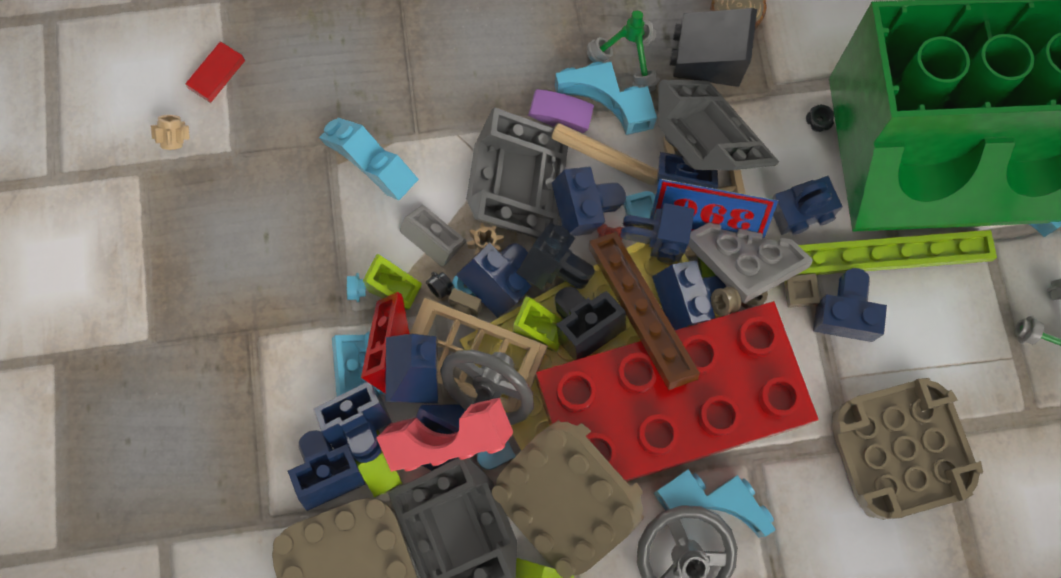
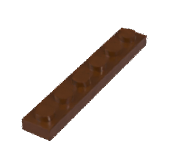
M617 232L590 240L589 250L621 307L626 311L627 318L668 390L698 380L700 372Z

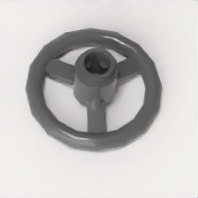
M458 350L445 358L440 369L443 385L451 398L464 410H467L471 404L500 398L502 394L521 400V406L518 410L506 412L510 425H514L526 420L534 409L533 392L524 377L514 369V361L507 354L494 352L491 355L477 350ZM455 366L474 378L472 384L478 394L475 401L468 397L455 381L453 374Z
M680 505L661 512L647 524L638 541L636 563L641 578H657L653 574L649 562L650 546L657 533L667 524L676 545L671 553L673 564L660 578H706L710 566H722L715 578H731L736 568L738 547L732 529L719 514L702 506ZM680 519H700L712 525L722 538L725 552L703 551L696 541L688 539Z

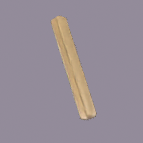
M562 124L556 125L552 133L553 140L649 185H654L657 182L658 169Z

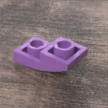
M537 89L534 92L528 116L553 127L560 123L585 133L589 129L594 105L569 95Z

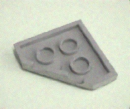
M708 223L692 231L688 245L727 287H734L738 291L743 303L808 269L813 261L791 239L781 237L779 241L765 239L762 233L739 229L737 233L722 230L721 225Z

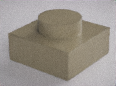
M816 274L795 275L784 281L788 308L817 306L820 303Z
M453 288L448 298L450 306L457 311L478 317L482 309L481 299Z

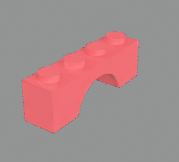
M500 398L471 404L459 418V431L456 433L441 434L434 432L415 417L390 423L377 437V441L391 472L401 469L408 472L424 464L431 463L432 466H436L452 458L458 457L460 460H465L480 452L487 451L488 454L499 452L505 447L506 442L513 434V430Z

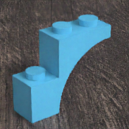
M594 62L587 67L579 69L566 68L560 73H556L555 89L557 93L584 96L600 102L615 114L621 122L626 135L654 129L657 115L648 86L642 88L632 86L620 92L612 62Z
M337 118L325 126L324 133L319 137L326 146L337 151L358 167L387 196L400 200L419 180L397 154L385 151L361 124Z
M688 469L654 492V495L665 511L680 505L702 506L706 509L722 511L738 518L758 538L766 537L776 530L772 525L774 519L764 505H758L753 497L755 495L754 489L746 479L743 478L741 480L738 475L706 495L703 491L706 489V486L702 479L696 473L691 474Z

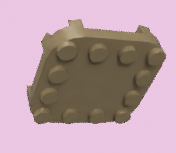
M930 378L916 379L912 382L861 396L858 395L843 403L833 413L832 428L834 439L854 496L867 516L882 520L903 518L957 501H963L974 495L972 492L978 485L980 474H983L981 461L976 462L953 403L958 401L952 390L948 391L939 383L931 381Z
M558 420L537 434L501 471L496 480V486L492 489V496L495 501L501 504L507 516L543 558L556 569L557 573L563 578H570L572 575H580L592 568L627 538L645 516L642 515L643 506L640 496L643 494L640 486L636 482L630 487L588 440L586 436L591 430L582 423L576 426Z
M364 498L354 500L297 522L283 530L273 542L272 558L277 578H418L398 517L393 509L378 499Z

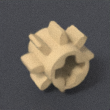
M162 115L158 117L157 125H151L152 139H155V143H160L162 149H180L183 146L184 140L190 139L189 126L185 125L184 121L181 122V117L177 115Z
M481 223L477 231L470 230V236L474 240L467 242L468 249H476L474 254L476 255L488 244L486 242L484 245H481L480 240L485 242L487 239H491V244L500 253L502 248L497 244L504 242V235L496 236L497 226L490 228L485 227L484 223Z

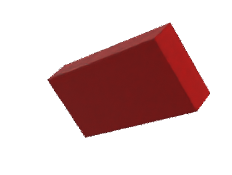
M220 41L185 85L189 90L211 103L245 62L243 55Z

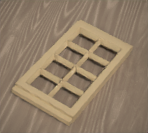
M424 298L410 334L428 335L436 314L454 321L446 342L438 340V346L443 348L438 359V383L443 385L440 369L449 351L463 350L452 345L460 324L478 330L470 350L478 351L485 333L503 340L498 352L505 353L509 343L526 349L527 352L518 373L524 377L530 389L532 388L536 372L540 368L548 346ZM461 371L459 379L454 378L465 394L477 398L478 394L473 385L465 382L468 374ZM510 396L508 399L500 397L504 410L508 412L516 411L521 406V400Z

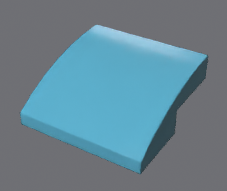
M367 332L365 335H335L332 337L337 397L367 382L361 378L370 332ZM376 388L379 394H385Z

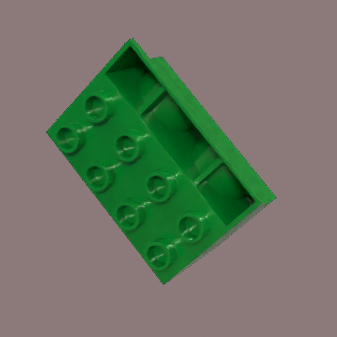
M1061 0L872 1L829 77L852 232L1060 222Z

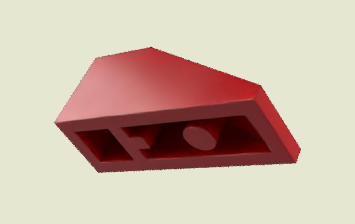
M399 292L376 301L361 374L362 379L385 394L386 337L410 334L403 296Z

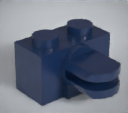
M591 167L564 169L552 182L562 227L567 229L572 236L592 234L605 223L603 213L615 212L626 200V192L619 183L595 184Z
M829 176L793 186L791 189L774 194L772 197L773 200H779L773 217L781 235L792 232V235L800 234L808 230L809 225L819 223L820 226L828 224L836 219L835 215L843 207Z
M664 203L662 209L656 210L654 219L633 215L625 216L622 223L624 227L621 229L620 235L625 240L649 244V247L652 248L650 256L657 257V260L662 263L672 264L675 261L680 262L689 245L695 209Z
M488 243L456 274L497 318L517 304L532 287L523 277L516 273L528 254L526 249L517 243L508 245L500 253L491 243Z
M696 260L672 264L652 276L663 312L674 330L716 318L711 305L712 293L716 289H724L727 286L717 275L702 278Z
M852 268L839 278L837 296L826 294L816 306L813 332L873 342L884 335L887 305L868 302L870 286L868 273L859 268Z
M366 382L313 408L320 430L334 450L347 444L352 456L360 463L373 461L381 453L376 431L389 425L392 421L383 399L376 388L370 383Z
M317 430L309 431L300 438L299 450L304 464L287 472L297 498L306 511L366 485L347 444L333 450L323 433Z

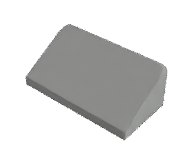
M421 205L407 215L400 228V232L442 267L451 260L467 241L424 205Z

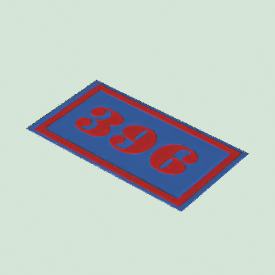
M659 179L650 219H654L656 210L662 209L663 204L667 203L695 209L691 232L708 223L721 225L722 230L737 233L739 229L762 233L763 238H765L779 200Z

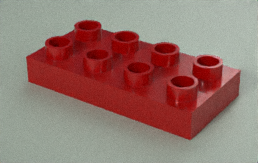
M775 301L675 330L700 373L698 380L670 390L666 387L641 341L538 371L535 378L549 425L558 420L576 426L582 423L591 430L586 436L588 440L626 482L805 427L819 420Z

